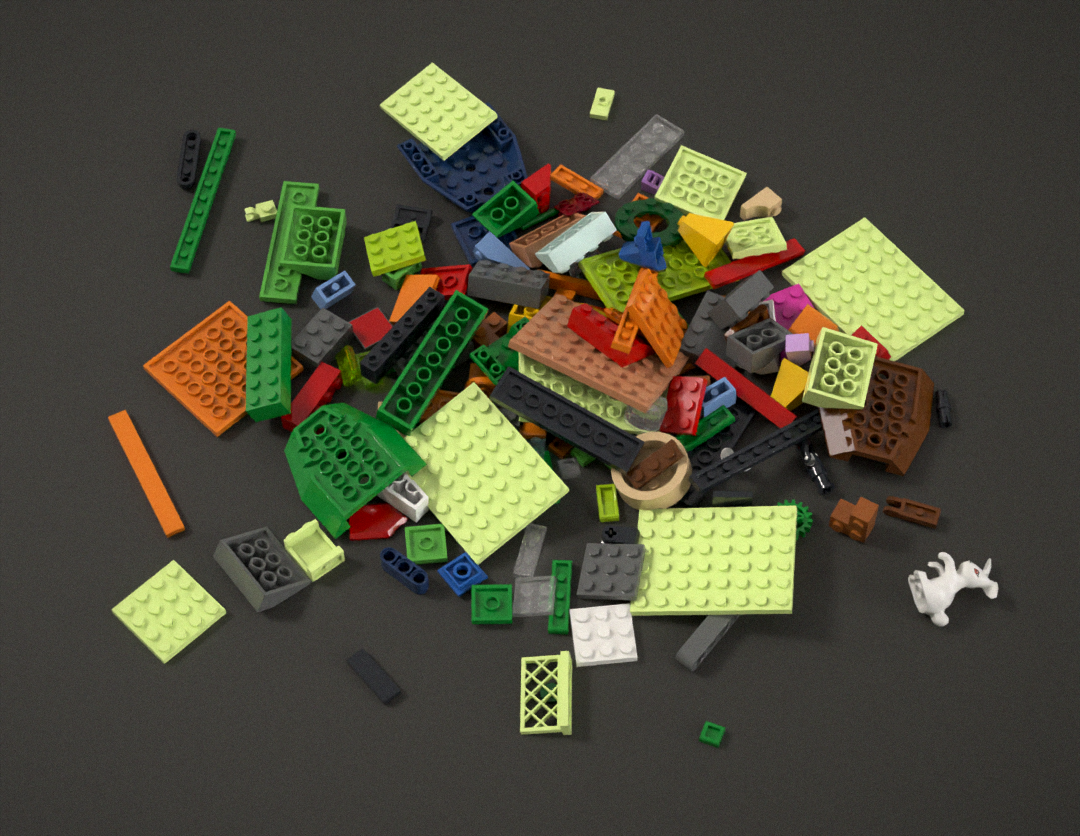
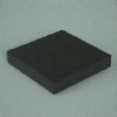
M713 491L711 508L752 507L753 492Z

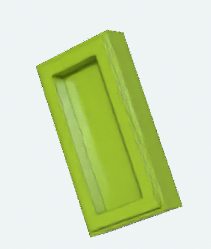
M615 484L596 485L599 521H619Z

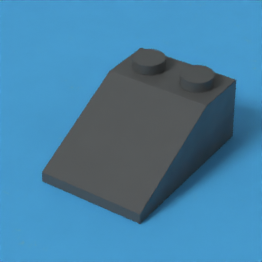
M769 318L729 335L727 338L726 355L748 372L753 373L766 367L786 348V335L793 333Z

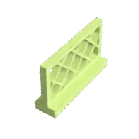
M561 651L560 655L522 657L521 735L554 732L572 735V659L569 651ZM550 662H558V667L552 672L546 668ZM536 663L539 667L531 674L527 671V664ZM543 669L549 675L540 682L535 676ZM553 678L557 681V686L551 691L544 684ZM533 679L538 686L530 692L526 685ZM543 687L549 694L540 701L535 694ZM551 696L557 700V704L552 709L545 705ZM533 698L538 704L530 711L526 707V703ZM543 707L548 713L540 720L535 713ZM551 716H554L557 719V726H547L545 722ZM531 717L538 722L534 727L525 728L526 722Z

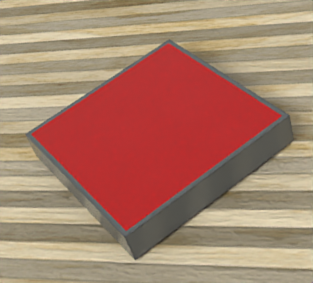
M379 307L348 322L353 326L354 338L365 352L373 349L393 327Z

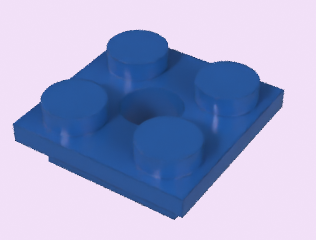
M467 552L437 570L458 597L472 589V585H478L488 578ZM460 570H465L468 572L466 575L463 576L457 574V572Z

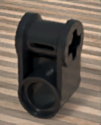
M608 525L602 530L601 543L638 544L640 532L634 527Z

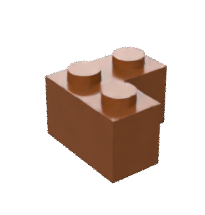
M495 312L483 321L472 338L474 351L482 345L488 347L507 334L508 323Z
M860 497L856 505L840 499L830 516L829 527L836 532H842L850 536L853 540L864 543L875 525L879 505L863 497Z

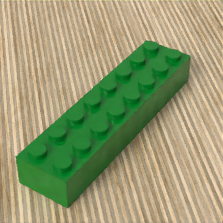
M456 290L377 411L376 418L392 426L403 435L410 436L485 320L489 309Z

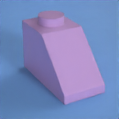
M809 333L786 335V354L788 360L797 366H801L811 360V352L815 351L814 340L810 339Z

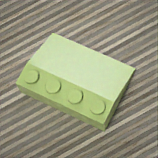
M822 327L816 340L802 402L824 408L863 409L878 344Z

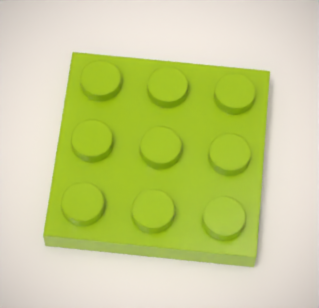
M416 221L364 237L373 277L426 261Z

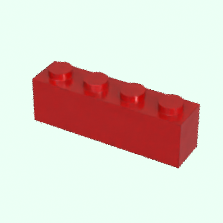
M321 362L292 401L291 414L281 416L283 428L292 432L295 427L321 406L330 403L334 392L340 389L343 384L341 370Z

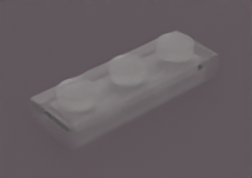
M532 523L527 525L513 577L533 581L547 532L546 526Z

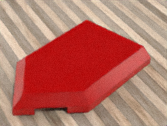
M389 503L365 504L349 517V525L351 526L349 528L350 541L390 538L409 519Z

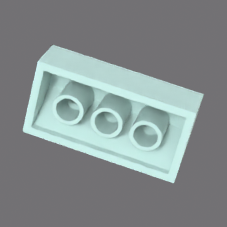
M591 212L536 252L535 255L553 273L562 274L570 269L572 263L581 261L584 258V254L588 251L596 250L600 242H605L612 238V234L617 230L606 212Z

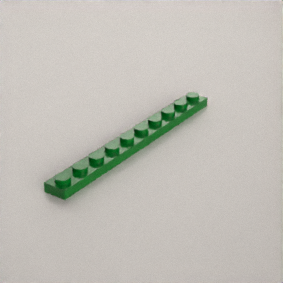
M219 127L217 129L170 265L171 271L187 274L190 272L236 136L235 130Z

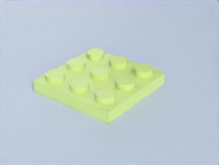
M773 217L734 223L725 242L733 259L787 250V243Z

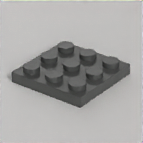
M587 543L577 590L578 599L636 600L646 551L645 545Z

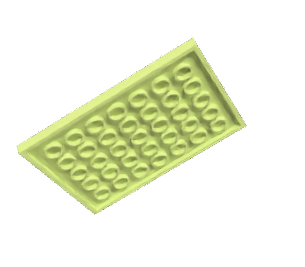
M865 217L782 271V276L792 286L800 284L812 305L822 315L835 323L841 333L852 335L862 325L888 350L891 356L889 360L896 361L964 315L965 311Z
M474 382L414 429L410 436L407 435L403 438L427 464L414 476L411 477L408 472L407 475L428 496V508L478 565L570 491Z
M797 506L639 509L638 530L640 533L638 544H644L646 551L637 599L631 600L630 604L631 616L792 614Z

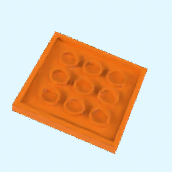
M648 268L642 271L626 309L665 367L669 368L675 362L688 326L686 321L678 314L677 307L669 300L667 292L659 285L657 277Z

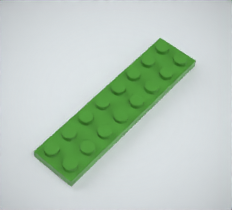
M283 182L259 295L260 301L297 304L302 273L281 266L280 259L291 205L316 207L320 189L319 184Z

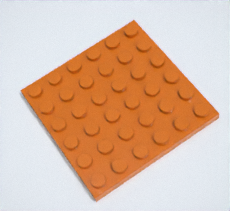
M230 300L143 365L144 370L216 437L248 414L246 412L248 316ZM291 356L292 380L304 370L303 365L293 356Z

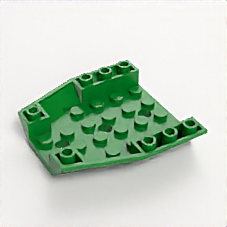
M346 403L321 406L293 429L284 450L302 502L335 539L351 527L347 519L406 471L412 477L427 465L392 426ZM319 428H325L322 434H316V431ZM342 452H346V453H347V455L345 456V458H343V459H338V455H339L340 453H342ZM369 477L367 483L360 484L362 478Z

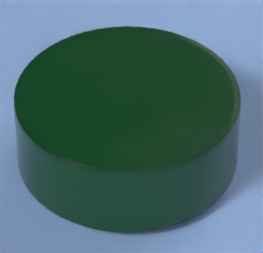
M555 683L544 684L551 691L557 686ZM543 687L540 690L541 699L549 694ZM551 696L546 704H555L557 700Z

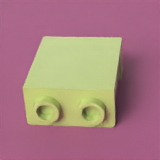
M316 519L305 523L301 529L295 533H290L284 539L285 549L312 582L345 561L343 549L340 546L336 547L320 529Z

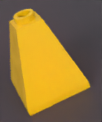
M689 213L687 216L683 215L677 225L680 226L678 232L706 268L723 248L734 223Z
M784 358L781 362L771 397L792 411L804 403L802 398L809 372Z

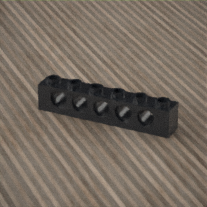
M429 287L360 362L361 376L377 385L439 317L445 307V295Z

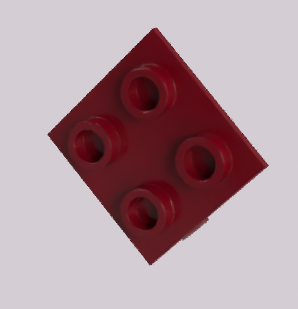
M582 192L576 194L572 199L560 201L558 205L554 206V209L560 212L558 217L562 215L569 217L573 214L587 211L591 206L600 202L587 193Z

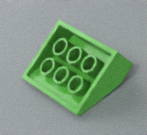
M291 205L280 265L316 279L330 280L338 273L347 224L345 209Z

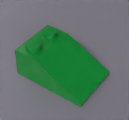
M511 181L476 210L472 216L495 237L499 238L526 225L539 214L537 202L514 181Z

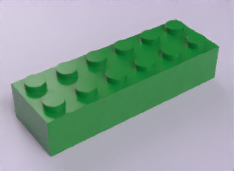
M282 307L247 317L246 412L255 422L291 414L292 319Z

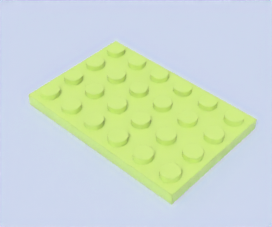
M434 63L427 66L380 104L381 109L444 161L497 118L496 112Z

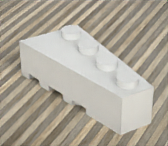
M407 472L403 473L377 495L416 523L429 510L428 496L414 480L409 478ZM369 477L362 478L360 484L367 483Z

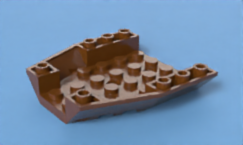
M875 356L863 409L818 407L829 457L848 462L852 454L884 462L886 463L885 472L904 476L929 432L934 382L922 368ZM878 374L885 375L887 379H881ZM874 406H880L883 411H877ZM870 438H876L879 444L872 443Z

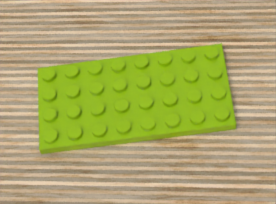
M683 240L674 247L671 245L663 247V257L667 268L659 271L657 280L661 288L667 292L669 300L674 301L713 289L704 277L705 272L731 263V261L721 249L705 268L686 241ZM621 248L579 261V268L606 308L613 307L624 313L641 267L622 261L619 257Z

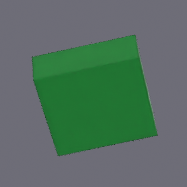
M706 721L699 737V742L719 748L726 728Z

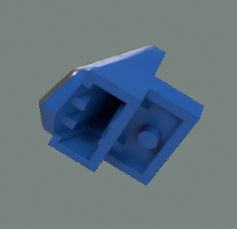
M642 222L637 230V235L634 237V241L623 244L619 253L620 259L656 272L667 268L660 237L653 238L650 222Z

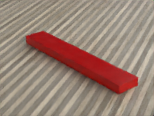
M794 238L786 241L787 250L777 253H765L760 256H747L707 271L704 277L712 288L716 289L753 275L759 270L763 271L802 256L805 250Z
M705 348L695 362L696 365L717 381L726 377L736 389L738 397L779 428L794 422L798 417L708 348Z

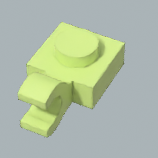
M273 200L255 204L256 209L253 207L245 209L247 222L259 218L261 222L275 219L277 215V209Z

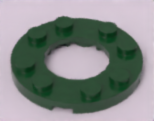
M653 198L637 200L624 204L615 215L614 226L617 230L616 232H619L622 235V239L626 242L634 241V237L639 229L634 224V220L636 217L645 216V214H649V216L656 214L661 216V219H666L669 227L664 231L652 233L653 238L660 237L662 248L669 245L674 247L684 240L678 232L680 226L677 225L684 214L671 203H661Z

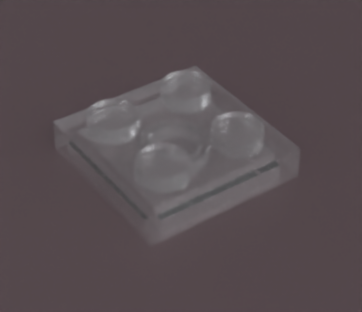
M555 576L516 578L512 611L514 617L553 615L556 589Z

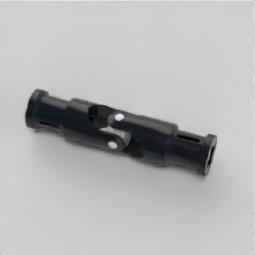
M806 438L793 445L797 454L801 456L812 482H815L819 495L824 496L831 493L835 486L829 481L828 473L815 453L810 439Z

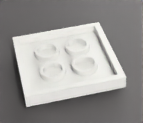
M630 603L570 609L577 667L637 661Z

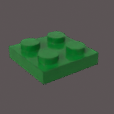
M512 584L472 585V624H512Z

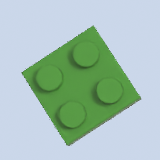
M443 524L405 527L407 558L416 565L448 562Z

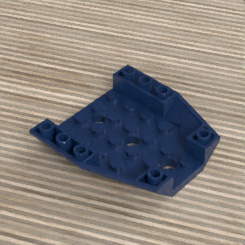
M489 102L485 103L489 108L496 112ZM497 112V118L445 161L423 143L417 145L413 138L397 145L399 151L423 183L467 212L474 213L511 181H514L521 187V182L528 178L516 136ZM468 168L475 169L473 172L466 171ZM486 192H492V193H493V194L490 195V196H489V195H485Z

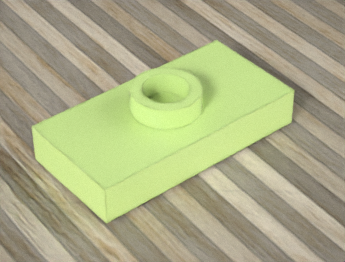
M597 89L590 111V118L607 121L615 95L614 90Z

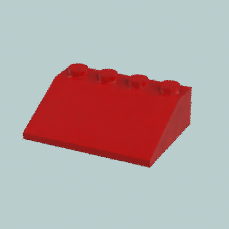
M587 303L572 309L567 327L622 368L656 353L649 341L637 334L629 354L611 348L619 324L606 316L605 309Z

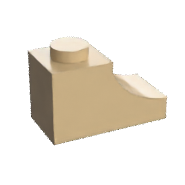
M766 187L741 205L740 217L746 221L753 217L767 218L777 216L782 209V199Z

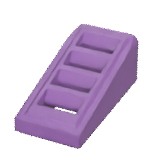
M647 170L641 182V190L656 195L665 177L654 171Z

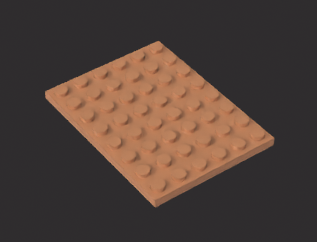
M558 294L509 341L508 347L644 413L652 407L667 389L673 378L672 376H677L689 361V357L679 351L673 366L666 368L657 353H654L622 368L567 327L572 309L581 304Z

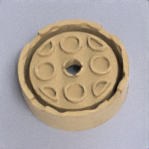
M647 432L637 435L635 437L645 443L629 471L671 439L675 440L684 457L639 490L634 488L627 475L611 467L613 482L621 498L629 506L637 510L666 509L677 503L688 491L691 485L689 482V476L692 475L691 462L685 448L675 437L662 432Z

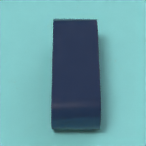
M392 547L384 548L381 551V566L385 572L415 594L421 595L428 591V575L422 568Z

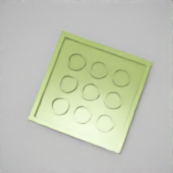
M681 145L654 199L661 203L673 204L674 207L685 215L692 213L725 220L747 173Z
M174 560L112 609L113 614L164 664L226 614V610Z

